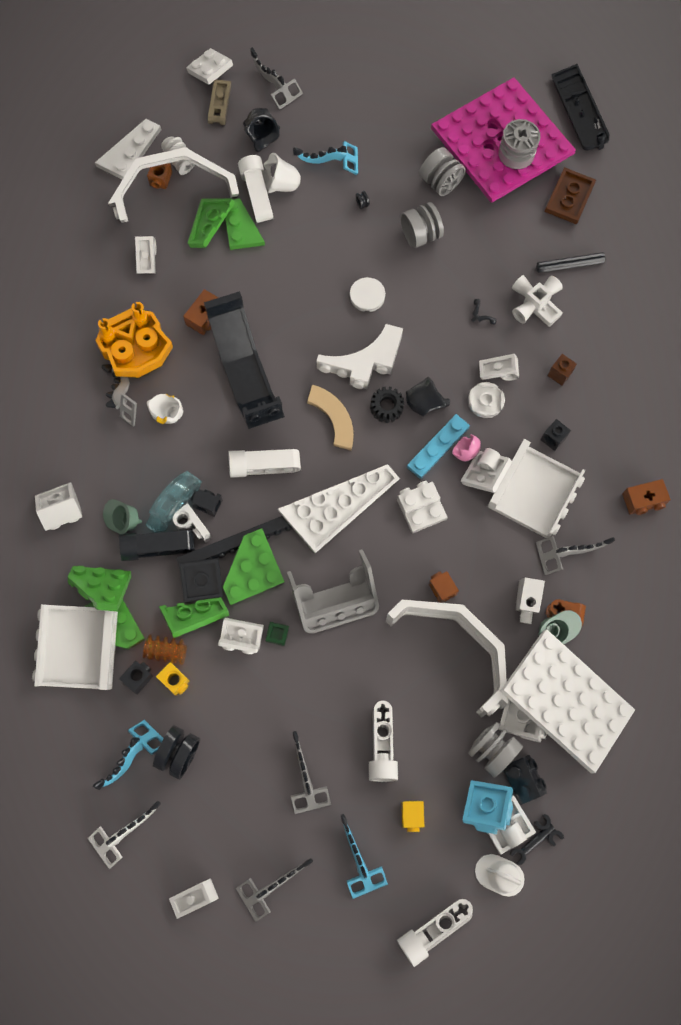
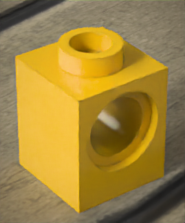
M171 662L156 676L175 696L178 693L182 694L188 688V683L190 682ZM172 676H179V682L176 685H170L169 683Z
M424 801L401 802L402 828H407V832H420V828L425 827Z

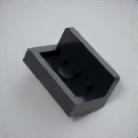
M530 755L511 762L504 769L519 805L547 794L546 783L543 778H540L537 772V763Z

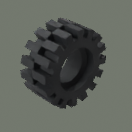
M386 386L382 387V390L380 388L377 389V392H374L371 397L370 404L372 415L374 414V418H380V422L386 420L385 423H389V420L394 422L395 418H400L404 408V397L402 398L401 392L397 393L398 390L396 388L393 391L390 386L389 389H386ZM384 399L392 400L394 407L391 410H384L381 408L380 402Z

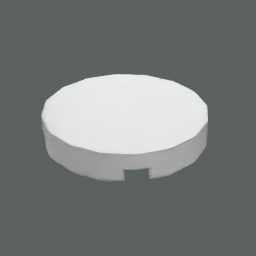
M369 277L355 281L350 290L351 303L355 308L363 312H372L379 309L385 300L384 286L378 280Z
M490 382L477 384L470 390L468 396L469 408L475 415L482 418H492L498 415L505 403L503 391L497 385Z

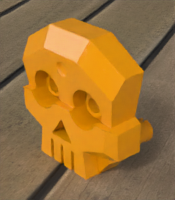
M135 302L136 307L133 303L130 309L110 319L102 318L103 322L101 320L98 321L100 330L95 341L104 359L110 360L115 376L139 378L161 367L173 348L171 340L161 331L160 322L154 313L145 311L141 302Z

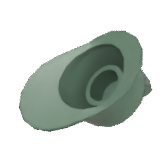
M111 499L105 504L103 518L109 529L119 534H125L128 531L134 530L137 524L142 523V520L138 518V512L135 507L115 499Z
M571 610L562 611L553 617L543 620L539 626L538 635L540 636L547 629L564 645L579 634L582 627L581 618L576 612Z

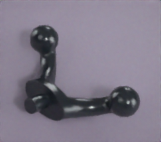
M475 299L474 305L476 306L472 312L474 317L471 320L473 322L476 319L479 322L490 320V324H496V318L478 315L481 301L480 299Z

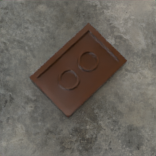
M564 167L545 212L577 225L596 179Z

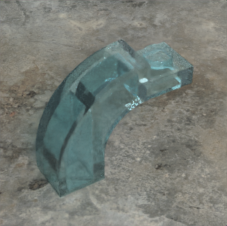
M188 471L177 476L154 502L149 511L151 515L145 526L155 533L165 532L174 513L187 500L191 499L194 491H198L202 481Z

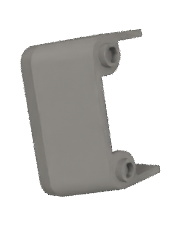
M363 549L359 550L362 566L351 570L349 573V583L314 594L312 588L307 584L296 586L291 571L287 572L303 628L307 633H316L374 615L378 611L379 602L372 569Z

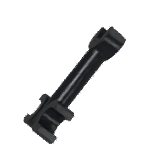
M542 815L545 819V825H540L538 821L534 822L536 828L542 830L521 849H513L510 852L511 856L516 853L521 855V859L517 862L518 865H522L526 861V855L546 838L551 846L556 845L553 841L555 834L560 839H564L562 832L556 831L551 824L548 815Z

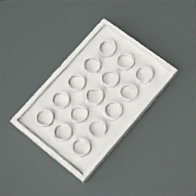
M547 629L540 634L501 689V692L590 773H596L635 711L632 706Z

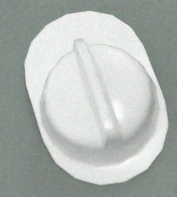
M489 854L480 858L476 864V878L487 889L510 897L519 893L524 886L523 871L512 861L498 855Z

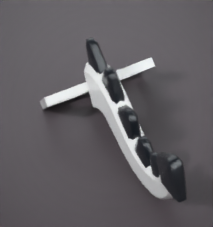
M155 802L146 813L111 837L107 836L101 826L88 837V840L109 869L122 858L115 845L119 844L125 836L148 819L161 805V802ZM97 832L104 839V843L101 846L94 839V835ZM112 850L116 856V861L113 863L106 857V852Z

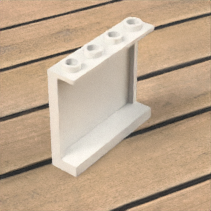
M524 439L487 507L535 533L549 538L552 534H557L561 526L558 524L560 518L564 520L569 511L566 508L568 503L572 504L577 495L574 492L576 487L580 488L585 480L582 477L585 470L583 469L579 473L529 447L531 442Z
M41 604V609L38 610V621H40L39 629L36 631L38 648L34 653L36 669H34L32 679L35 682L34 686L112 689L118 612L97 610L95 607Z

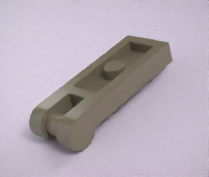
M214 80L208 112L209 124L216 122L220 123V125H226V115L232 86L231 81Z

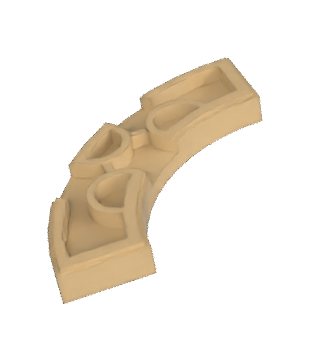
M312 385L307 404L319 408L330 418L335 433L334 446L352 451L353 426L346 408L332 393Z

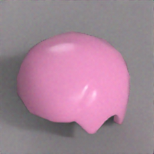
M470 434L471 438L463 437L453 448L452 454L461 461L466 462L474 459L480 451L481 441L472 434Z

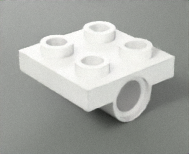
M486 448L484 452L479 451L472 460L461 482L469 487L495 493L512 461L508 457L501 456L497 451Z
M514 795L511 798L513 811L510 826L506 825L505 831L498 830L497 834L487 833L500 855L523 843L528 837L536 833Z

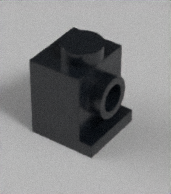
M200 489L198 491L195 490L191 497L195 509L215 517L223 501L221 494L217 493L215 496L213 492L206 489L204 491Z

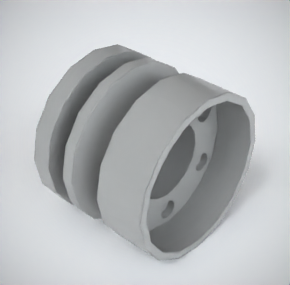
M517 119L508 123L503 131L499 146L501 162L512 169H522L529 166L535 158L540 142L538 127L524 119Z
M444 147L432 152L419 170L420 177L427 184H431L432 189L436 190L439 196H445L454 190L466 172V168L458 160L453 159V155Z
M428 202L424 206L420 205L417 207V211L410 209L401 213L402 230L412 248L415 249L425 245L427 240L432 242L443 237L442 219L433 203Z
M498 722L486 728L473 742L472 748L468 752L471 757L478 751L481 752L475 760L476 762H480L484 758L488 759L484 769L493 778L497 777L523 748V745L514 737L506 742L503 740L507 732L506 729H503L498 735L495 733L501 726Z

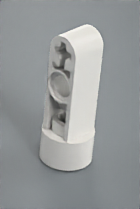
M257 155L246 156L239 160L238 167L242 180L246 181L256 222L274 219L263 179L265 170L262 159Z
M297 449L247 452L245 450L228 451L230 478L246 477V475L294 473L301 470L300 453Z
M379 701L374 706L372 712L373 761L369 762V781H397L398 762L393 761L392 706L387 701ZM380 708H383V710H384L386 713H385V715H384V717H383V721L380 722V720H381V712H377V711H379ZM380 727L385 728L388 731V735L381 737L377 733V729ZM377 751H388V754H377Z
M460 899L414 932L411 929L397 939L399 946L413 967L429 957L427 953L429 950L470 921L473 913L471 903L468 900ZM459 907L467 908V915L463 913L458 915V922L456 923L454 916L459 913ZM442 919H449L452 925L449 929L440 927L439 923ZM427 931L433 941L429 942L424 932Z

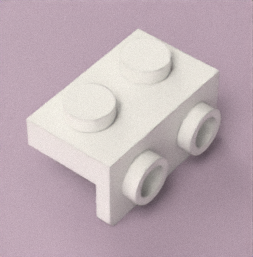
M224 618L218 646H222L223 649L229 651L234 649L242 650L245 654L257 653L260 648L264 625Z

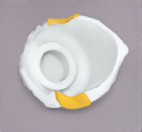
M158 394L147 401V407L151 416L160 424L175 423L183 415V407L179 399L174 396Z

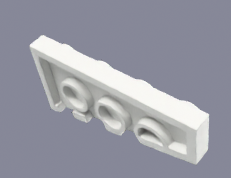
M145 119L95 162L96 167L123 180L135 158L144 156L160 133L161 126Z

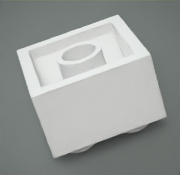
M71 482L35 495L36 512L45 531L55 530L63 524L73 523L82 518L81 508Z

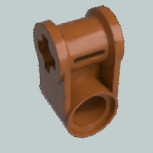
M556 599L545 610L548 618L558 614L556 613L557 611L559 613L565 610L576 612L580 616L583 626L586 606L581 603Z

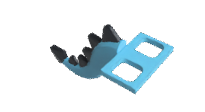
M345 141L340 148L334 149L329 147L327 152L319 151V155L312 153L309 156V153H303V150L297 147L293 148V155L298 156L305 162L320 164L334 159L339 161L343 159V169L355 175L358 174V147ZM347 146L354 150V156L348 153ZM347 161L354 164V170L348 168Z
M145 720L128 729L133 738L128 748L122 751L123 757L117 762L118 767L113 769V774H109L106 780H99L93 787L100 790L102 787L116 781L128 770L135 755L143 750V747L151 755L158 751L159 747L152 749L147 744L149 741L156 738L162 742L164 738ZM140 726H145L149 732L139 736L134 730Z
M341 814V821L359 876L347 880L349 890L354 899L388 883L382 866L368 872V868L347 824V819L344 814ZM382 873L383 881L372 884L371 876ZM362 881L364 888L358 892H353L351 885Z

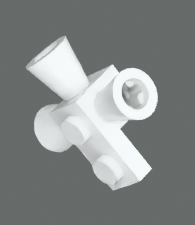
M524 275L518 278L511 289L525 296V300L522 305L512 310L515 319L524 324L530 315L534 313L550 327L563 314L550 301L553 294L562 290L561 282L556 277L550 276L544 285L539 282L536 286L532 287Z

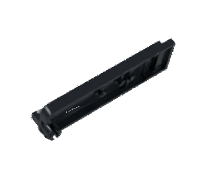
M578 64L551 74L556 90L582 148L586 151L599 147V150L603 149L604 144L609 142L610 134Z

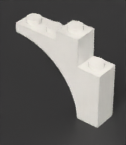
M385 324L382 333L372 344L350 355H318L317 369L324 373H335L342 378L349 377L350 385L357 389H367L373 370L380 374L391 375L401 342L403 328Z

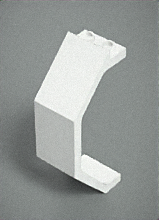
M186 147L135 158L108 205L110 207L116 205V207H113L116 219H120L121 223L127 222L128 217L123 197L139 171L145 168L186 160L223 179L227 183L230 198L237 197L239 194L235 175Z
M401 600L387 614L386 622L390 626L404 615L456 621L490 654L492 660L494 692L476 713L482 718L486 714L490 716L498 708L503 709L508 705V698L501 692V689L507 682L505 645L464 605Z

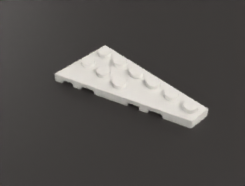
M387 464L277 510L310 549L316 553L400 478Z

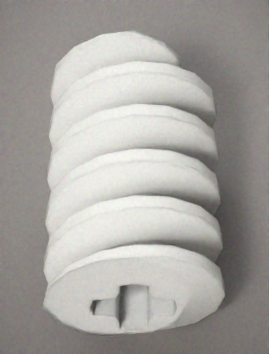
M172 136L164 139L161 144L164 152L186 147L180 137L174 138ZM186 160L172 162L180 175L189 173L195 166Z

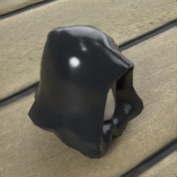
M266 108L253 109L243 122L244 131L254 143L256 152L266 148L280 136V126Z
M429 376L406 391L408 406L412 411L423 417L430 411L450 405V399H445L437 391L434 382Z

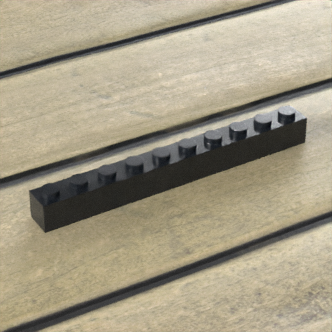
M280 516L177 557V561L182 563L222 558L225 554L235 553L239 549L244 535L262 528L266 539H269L270 536L280 535L283 531H290L293 528L283 516Z

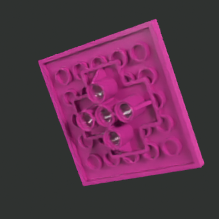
M515 77L431 124L432 131L453 157L466 168V173L491 203L574 155L576 151ZM517 119H524L534 123L540 131V142L535 158L529 166L522 169L507 167L501 162L499 157V146L503 131L508 123Z

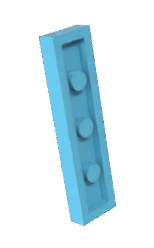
M455 414L410 461L407 468L419 479H422L469 429L470 425Z

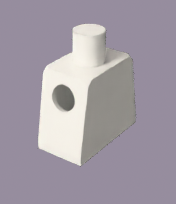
M531 578L519 580L516 611H521L520 623L532 624L533 613H539L545 581ZM527 599L531 602L530 607L526 604Z

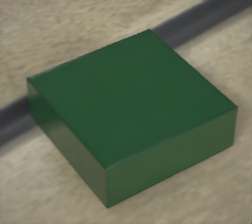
M270 622L265 642L285 646L289 626Z

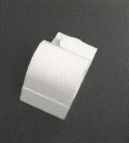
M153 236L135 237L137 274H156L155 255L157 250L155 238Z
M515 354L479 361L480 378L482 380L501 377L503 380L511 381L519 378L518 358Z
M188 503L174 513L173 522L178 531L193 529L192 531L198 539L202 538L205 543L211 539L209 531ZM182 518L188 519L185 524L178 523Z
M211 878L169 898L177 919L219 899Z

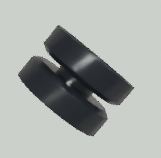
M173 725L158 748L153 761V767L161 771L169 768V775L180 780L194 759L200 738L191 733L184 738V730Z

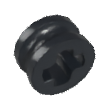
M362 191L361 194H355L356 202L360 209L370 205L365 191Z

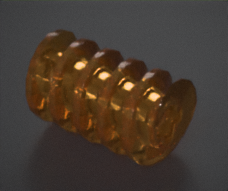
M149 634L144 644L143 659L146 655L149 660H152L155 656L156 661H160L163 657L164 662H168L171 658L173 664L179 659V664L183 665L186 658L187 645H184L183 639L176 644L175 638L168 643L167 636H165L162 642L159 635H157L155 640H152V634Z

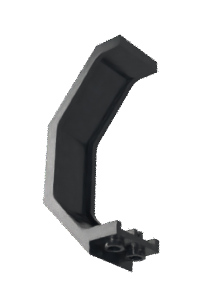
M240 291L204 302L225 373L248 429L284 418L281 399L279 396L275 398L259 358Z

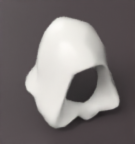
M271 153L268 160L264 163L265 175L263 179L267 193L275 191L292 192L296 190L301 180L298 170L282 160L276 153ZM276 164L274 177H272L271 166Z

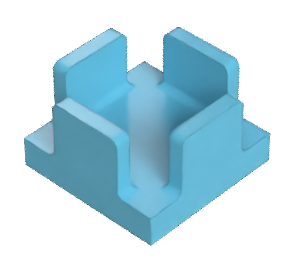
M471 780L462 819L463 823L474 825L477 831L497 834L498 830L505 831L506 825L510 826L513 811L511 801L512 787Z

